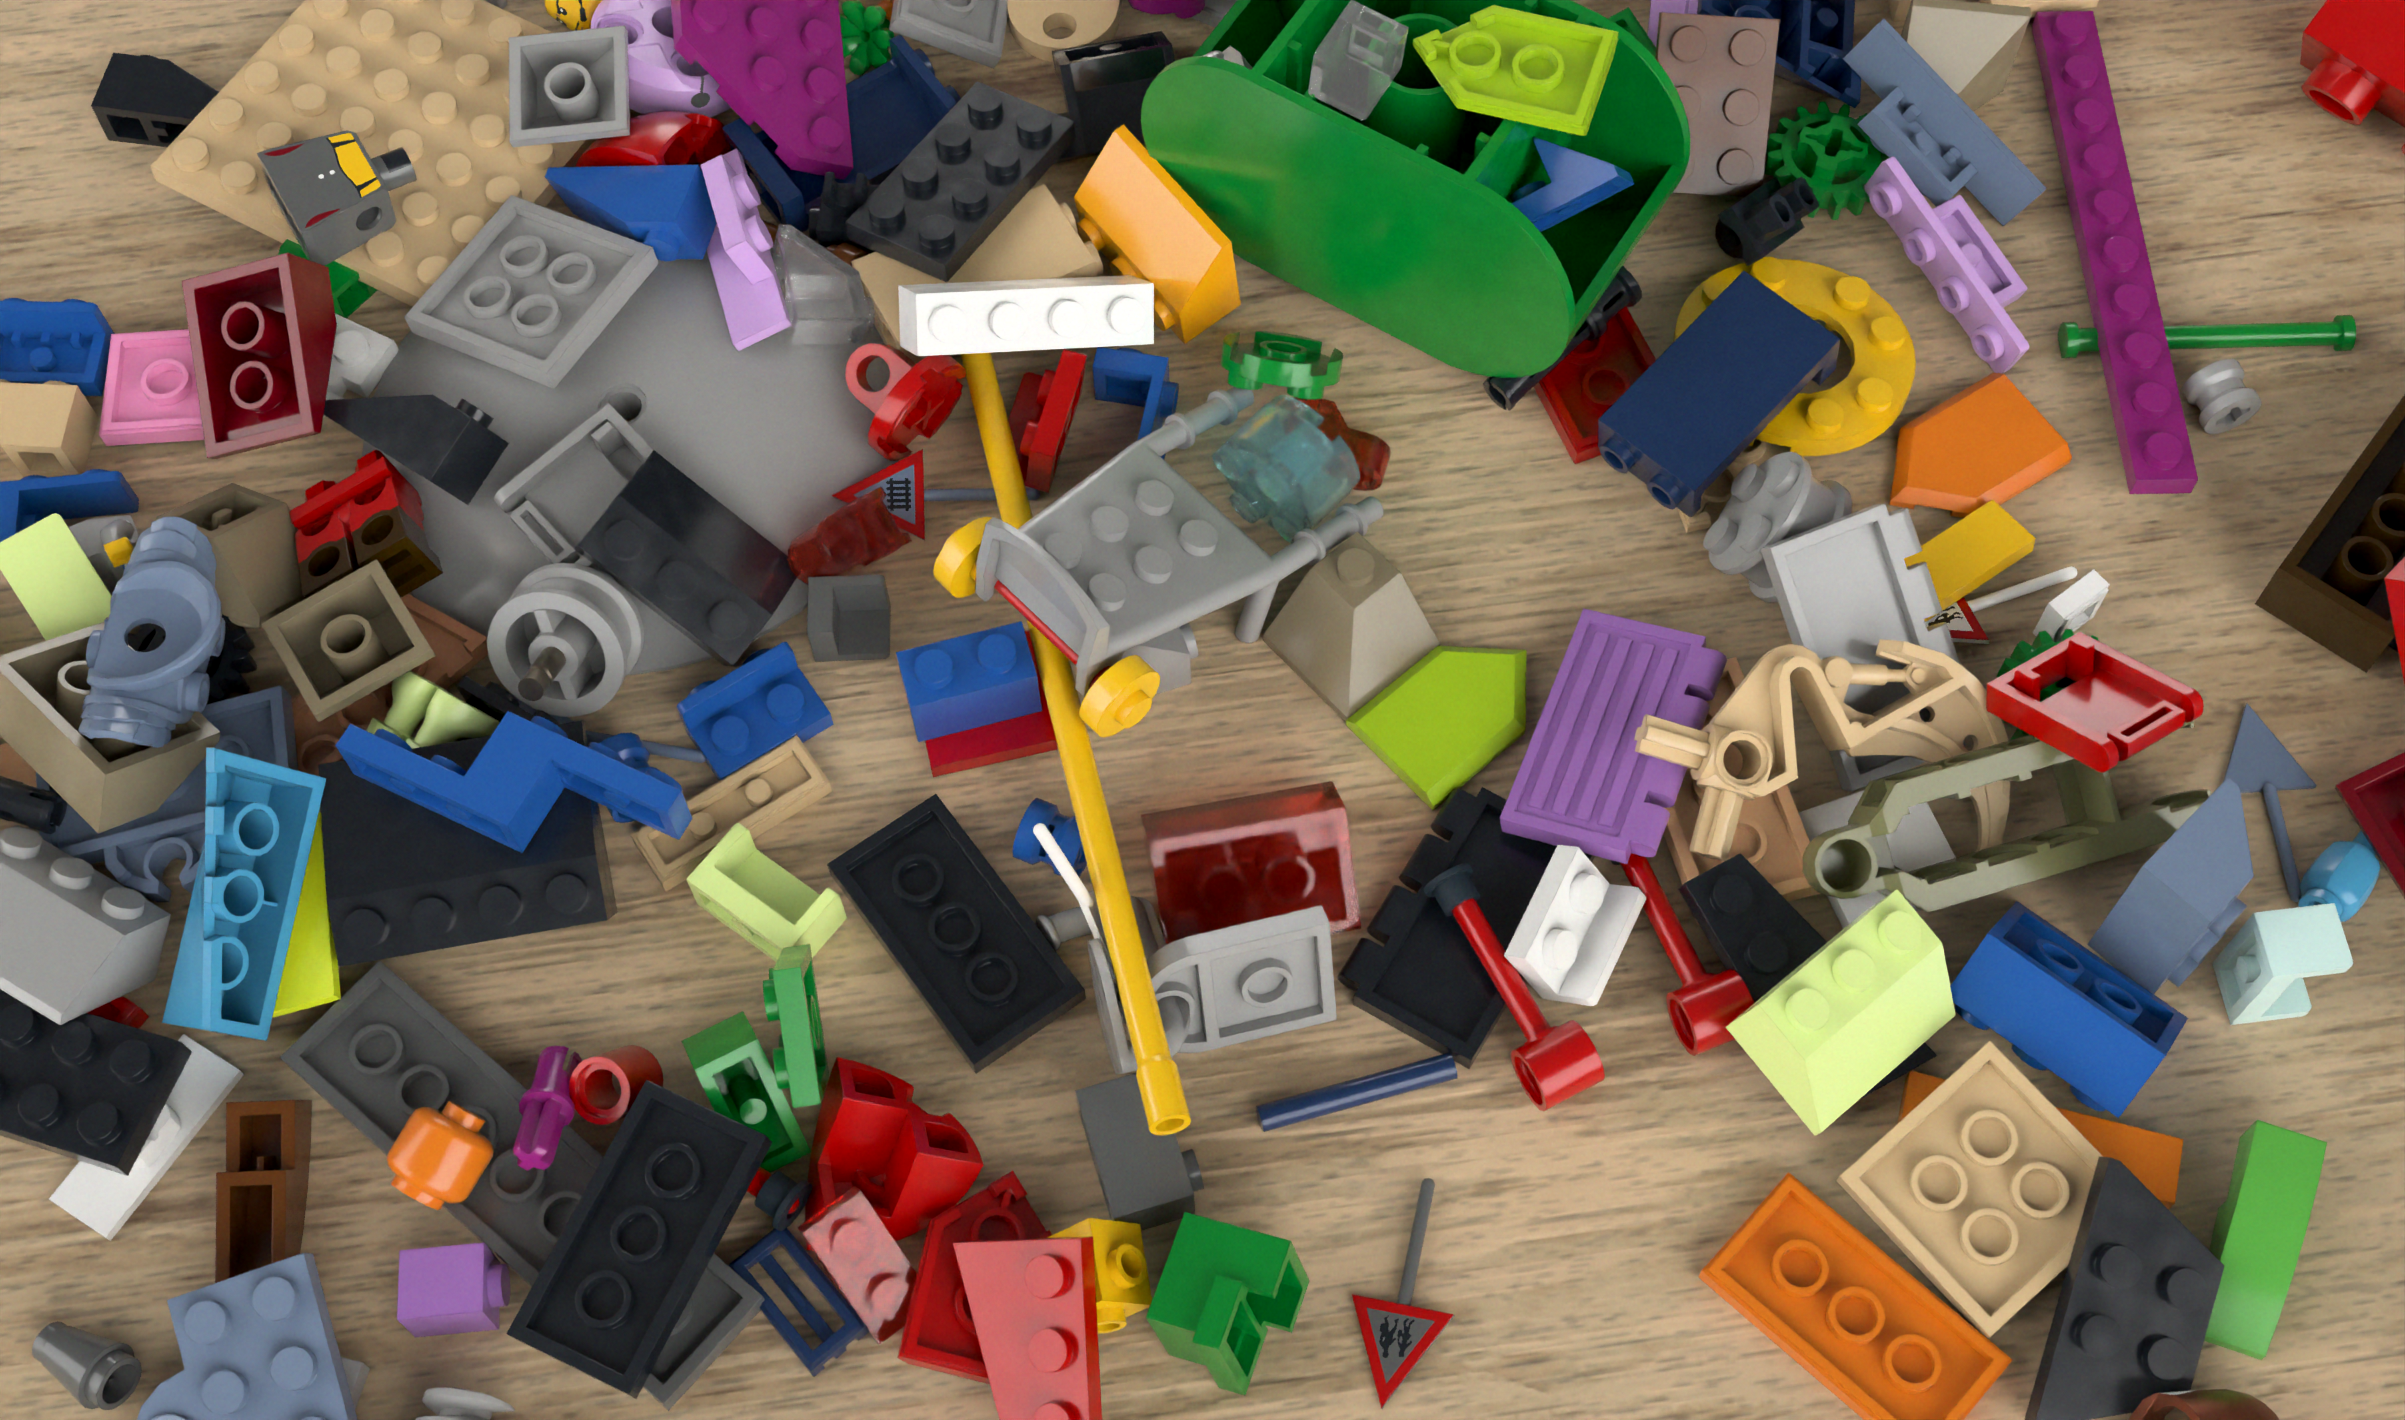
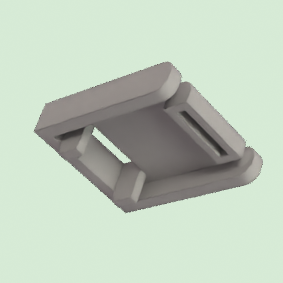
M607 403L500 488L494 496V501L505 513L513 511L509 514L511 520L552 564L574 563L602 571L574 550V548L628 482L607 457L625 444L643 463L653 449Z

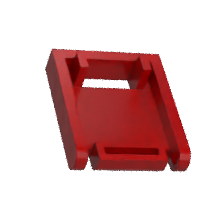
M2078 632L1987 683L1986 711L2101 773L2114 768L2118 761H2125L2180 729L2184 722L2189 723L2202 715L2204 707L2203 699L2195 689L2082 632ZM2064 677L2076 681L2040 702L2041 690Z

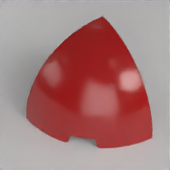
M659 111L630 118V135L596 139L580 156L576 167L699 165L700 167L701 164L721 154L728 153L722 130L724 124L717 119L686 111Z
M836 1057L823 1096L810 1156L807 1182L812 1184V1191L805 1205L807 1250L822 1252L865 1250L896 1242L926 1228L932 1218L956 1205L977 1179L984 1165L980 1152L967 1130L951 1113H946L942 1116L928 1114L918 1105L914 1104L912 1101L914 1087L908 1082L872 1066Z

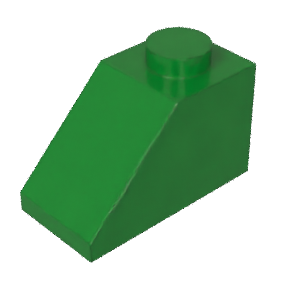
M743 1011L681 1041L713 1110L766 1135L772 1141V1145L760 1165L762 1168L771 1173L811 1153L782 1089H778L775 1074Z

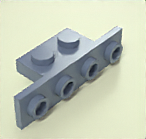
M1882 19L1843 58L1882 99L1857 125L1869 136L1870 141L1877 150L1886 154L1889 158L1895 157L1920 193L1926 196L1936 207L1951 199L1965 186L2002 226H2005L2046 190V187L1885 19Z

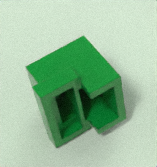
M1184 1212L1146 1319L1170 1356L1205 1365L1219 1388L1246 1395L1268 1332L1266 1326L1292 1333L1310 1280L1290 1240Z

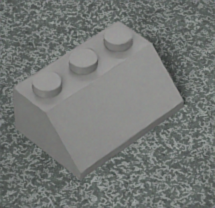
M15 825L0 831V989L55 1023L62 1025L155 981L171 917L170 913L147 901L138 891L125 888L94 870L88 862L74 858L43 840L33 830Z

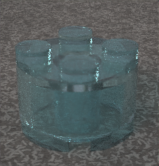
M1279 395L1263 405L1212 455L1214 464L1224 474L1228 483L1235 491L1229 499L1237 513L1250 523H1256L1259 519L1263 520L1290 543L1294 542V536L1302 529L1313 530L1350 494L1351 490L1360 480V472L1355 457L1341 436L1338 435L1330 442L1317 428L1325 419L1314 409L1293 397Z

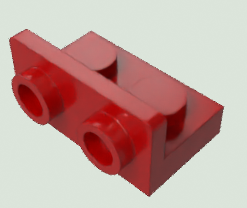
M1063 349L1056 371L1046 369L1043 376L1032 372H1026L1023 375L1008 422L1026 487L1047 493L1050 491L1082 394L1087 355Z

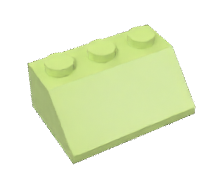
M1896 889L1858 916L1726 1026V1028L1814 1136H1816L1956 1016L1943 944L1904 896Z

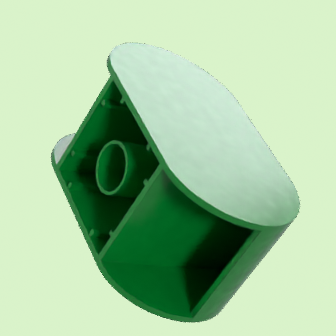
M1237 0L1192 57L1174 61L1156 76L1145 93L1141 108L1142 133L1150 157L1160 163L1230 239L1234 254L1450 366L1479 375L1501 378H1516L1536 374L1553 365L1562 355L1681 181L1690 156V130L1686 112L1674 84L1660 63L1634 36L1618 24L1571 0ZM1492 5L1619 32L1614 58L1586 136L1456 108L1413 47V39L1437 29L1442 34L1470 22L1471 14ZM1231 46L1242 54L1252 69L1228 60L1203 55L1211 51L1223 52ZM1534 137L1611 163L1629 172L1634 182V185L1542 232L1519 209L1511 204L1510 198L1515 191L1533 182L1545 181L1546 185L1551 183L1534 144Z

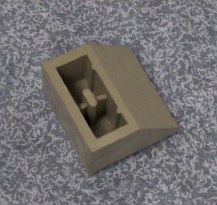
M231 483L156 517V520L172 516L183 518L197 524V529L207 537L217 563L215 589L221 601L222 614L228 616L232 623L246 628H261V623L305 599L302 595L295 532L298 529L291 523L289 512L291 510L286 503Z

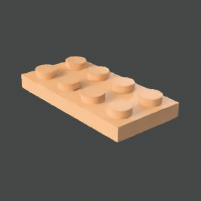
M1736 657L1727 659L1714 698L1706 701L1710 709L1702 730L1710 723L1744 680V675ZM1730 744L1724 753L1723 763L1727 772L1733 777L1740 773L1743 758L1738 748ZM1687 768L1674 806L1665 808L1669 811L1670 817L1663 833L1682 885L1725 862L1703 857L1689 851L1705 791L1696 786L1697 780L1691 777V768ZM1786 784L1764 797H1755L1752 801L1743 800L1728 859L1741 853L1788 902L1820 894L1809 885L1803 873V854L1810 840L1788 785Z

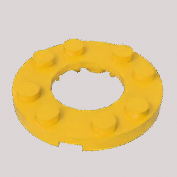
M1763 257L1749 266L1746 263H1741L1712 275L1695 288L1686 299L1676 322L1673 342L1745 271L1813 320L1819 319L1826 322L1825 328L1828 331L1836 330L1842 335L1851 351L1849 355L1852 358V368L1847 378L1831 389L1813 393H1798L1755 439L1790 447L1789 452H1795L1800 456L1832 455L1855 449L1874 440L1884 433L1900 415L1915 377L1916 358L1913 342L1908 329L1897 312L1883 297L1871 289L1865 280L1816 263Z

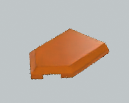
M1993 372L1899 429L1889 505L1903 508L1908 507L1909 509H1914L1915 505L1949 510L1951 511V516L1965 518L1992 499L1999 505H2002L2069 464L2072 460V455L2068 443L2007 376Z

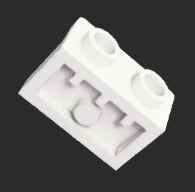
M1557 845L1504 957L1542 999L1594 1006L1598 1003L1646 901V896L1638 887L1610 884L1579 847Z

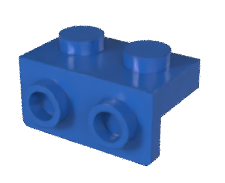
M7 298L0 301V379L12 383L31 384L62 381L70 385H77L84 396H102L106 381L111 334L115 333L98 306L91 302L78 299H66L62 302H42Z

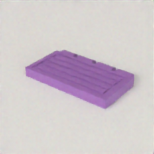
M1583 608L1500 816L1502 832L1555 846L1579 847L1586 854L1624 864L1628 863L1631 853L1644 857H1654L1670 817L1669 811L1665 808L1674 806L1688 767L1635 752L1637 741L1634 740L1637 727H1641L1644 715L1649 714L1702 730L1710 709L1706 701L1714 698L1727 662L1726 656L1717 650L1706 648L1705 636Z

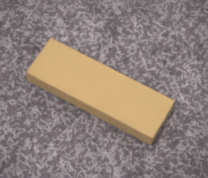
M798 735L686 800L693 819L680 840L647 825L642 826L630 835L658 881L667 892L685 881L736 823L746 827L750 831L752 839H755L833 791L829 780Z

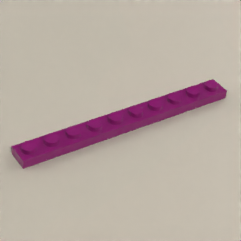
M2037 12L2031 28L2094 328L2097 329L2098 347L2129 494L2191 493L2198 481V476L2094 12Z

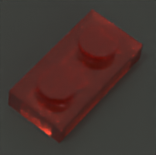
M854 1186L797 1228L847 1302L866 1326L871 1337L880 1345L905 1326L917 1273L863 1192Z

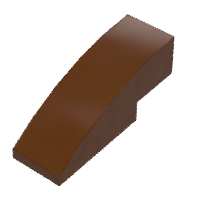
M312 1100L226 1102V1172L216 1173L215 1283L300 1254L308 1193Z

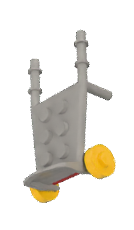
M1233 387L1227 391L1217 389L1211 392L1206 403L1184 415L1173 413L1168 416L1163 427L1129 445L1018 529L995 517L975 519L956 530L946 540L936 559L933 569L934 577L954 597L964 598L976 593L986 602L993 596L995 588L1077 667L1075 689L1084 696L1079 716L1100 737H1110L1124 728L1127 729L1136 725L1151 708L1152 699L1160 684V675L1140 656L1131 655L1121 660L1125 651L1246 597L1235 628V635L1242 642H1256L1280 580L1306 564L1314 566L1326 556L1328 550L1350 538L1357 531L1364 536L1368 526L1383 516V507L1375 497L1369 496L1356 505L1346 503L1337 509L1333 519L1315 530L1302 529L1296 533L1292 544L1270 556L1160 457L1176 447L1179 449L1189 448L1194 444L1197 435L1217 424L1229 425L1237 419L1238 412L1254 403L1252 390Z

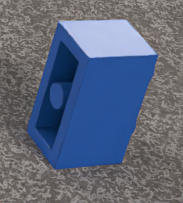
M1022 621L896 652L918 742L1042 711L1038 677Z

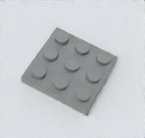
M511 195L404 318L414 334L554 389L659 263L651 246Z

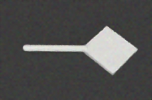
M1038 823L1034 826L1033 832L1077 898L1094 939L1099 938L1112 980H1114L1115 975L1094 890L1088 892L1047 827L1042 823Z

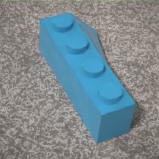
M206 747L205 840L162 1023L267 1041L326 778L224 750Z

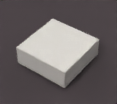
M2093 569L2048 603L2033 634L2037 636L2040 631L2045 630L2054 642H2058L2065 629H2072L2075 632L2095 616L2109 591L2107 588L2110 584Z

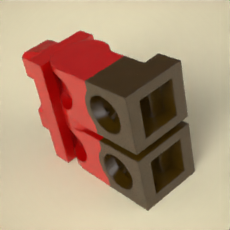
M373 450L359 458L355 467L356 473L339 483L322 480L306 489L305 502L289 511L291 523L298 529L295 532L302 595L305 599L376 559L400 598L443 574L439 557L428 546L422 524L424 520V514L421 509L422 501L418 491L401 475L381 451Z

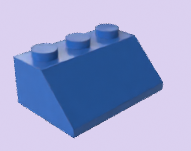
M2018 901L2012 905L1986 934L1950 985L1953 1003L1956 1004L1955 1010L1965 1021L1982 1030L1992 1029L2013 1044L2012 1050L2023 1062L2038 1070L2044 1071L2049 1069L2070 1084L2072 1094L2083 1104L2096 1111L2103 1112L2107 1110L2117 1118L2121 1116L2165 1058L2188 1019Z

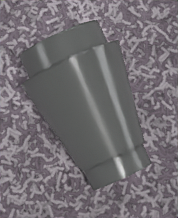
M59 1321L50 1323L43 1328L33 1343V1357L41 1362L85 1408H101L103 1410L117 1408L131 1396L139 1383L142 1373L141 1363L135 1358L133 1349L125 1343L67 1326Z

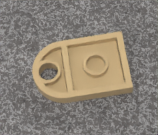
M1008 0L1007 9L1010 31L1017 44L1027 53L1036 58L1053 62L1052 51L1112 40L1118 30L1123 0ZM1059 27L1068 28L1074 32L1071 36L1064 39H1054L1046 35L1050 30Z

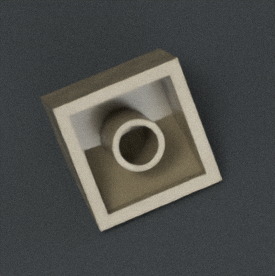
M377 559L261 623L318 722L436 656Z

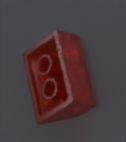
M1333 781L1141 814L1152 888L1159 923L1166 944L1188 936L1320 905L1323 906L1330 923V935L1362 929L1346 807Z

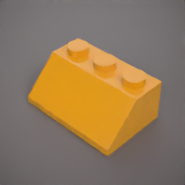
M1124 124L1112 133L1074 196L1079 222L1076 223L1078 235L1083 243L1091 241L1097 251L1101 250L1111 261L1109 266L1114 276L1132 275L1154 283V323L1162 331L1170 328L1186 344L1241 305L1232 242L1160 163L1150 157L1148 150Z

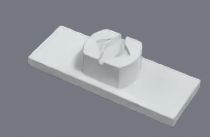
M185 1034L178 1041L182 1042L192 1053L129 1175L126 1176L79 1161L49 1198L54 1204L109 1241L113 1239L244 1075L239 1069Z

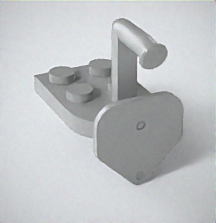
M1130 896L1171 1058L1176 1053L1209 1051L1337 1020L1330 923L1322 905L1200 933L1166 944L1152 904L1144 898ZM1081 907L1068 909L1048 917L1046 915H1039L1036 919V926L1055 951L1060 948V944L1092 934ZM1099 938L1088 940V952L1098 1015L1115 1074L1136 1071L1137 1063L1131 1040L1126 1041L1123 1024H1126V1019L1117 983L1112 981Z

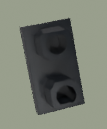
M1802 176L1783 187L1778 179L1774 177L1718 214L1719 220L1715 227V237L1718 245L1726 254L1733 258L1743 259L1746 265L1749 266L1765 257L1805 228L1801 218L1819 207V202L1806 179Z

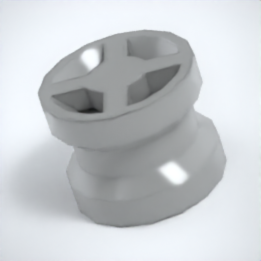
M2224 359L2202 368L2193 374L2182 387V392L2187 402L2198 406L2201 411L2199 422L2208 434H2219L2243 424L2255 415L2262 405L2257 392L2244 385V370L2235 359Z

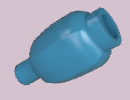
M2361 830L2353 841L2334 842L2314 860L2304 874L2299 886L2301 895L2298 903L2299 907L2335 903L2340 922L2348 921L2360 910L2370 896L2380 871V863L2375 857L2376 853Z

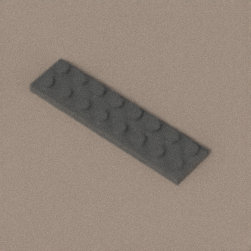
M379 960L280 1058L386 1156L411 1114L420 1107H431L442 1112L448 1101H452L483 1118L485 1123L479 1133L485 1136L493 1145V1157L469 1197L461 1203L445 1202L443 1207L532 1287L601 1163L603 1156L572 1128L566 1125L562 1129L551 1166L545 1170L533 1167L528 1171L519 1167L517 1164L518 1157L514 1155L513 1147L522 1120V1115L519 1112V1102L522 1095L528 1090ZM715 1254L710 1259L643 1386L668 1411L760 1312L761 1309L759 1307L765 1300L759 1292Z

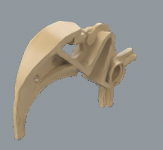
M1880 639L1875 655L1904 665L1903 669H1888L1886 665L1849 663L1839 656L1826 657L1821 660L1816 653L1804 646L1785 644L1772 648L1759 659L1702 731L1645 714L1641 727H1637L1634 740L1637 741L1635 752L1691 768V777L1697 780L1696 786L1705 791L1689 851L1703 857L1727 861L1743 800L1752 801L1755 797H1764L1798 778L1790 679L1828 751L1844 749L1848 757L1869 755L1909 756L1933 763L2008 741L2001 718L1986 711L1987 691L1980 681L1955 660L1944 653L1906 641ZM1887 682H1902L1910 691L1907 695L1871 715L1858 712L1844 703L1849 684L1884 686ZM1924 707L1930 712V718L1927 722L1922 721L1920 718V711ZM1966 736H1970L1974 742L1973 748L1970 751L1963 745V740ZM1730 744L1738 748L1743 758L1742 769L1736 777L1731 776L1727 772L1723 763L1724 753ZM2007 780L1970 789L1971 796L1969 797L1973 801L1978 818L1977 851L2000 845L2003 842L2010 802V781Z

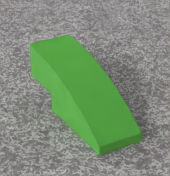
M2256 1120L2240 1136L2227 1200L2218 1208L2209 1249L2224 1265V1270L2204 1341L2260 1360L2266 1357L2306 1234L2327 1142L2260 1120Z

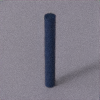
M1449 1052L1257 1105L1256 1112L1260 1127L1263 1132L1454 1080L1458 1078L1453 1056Z

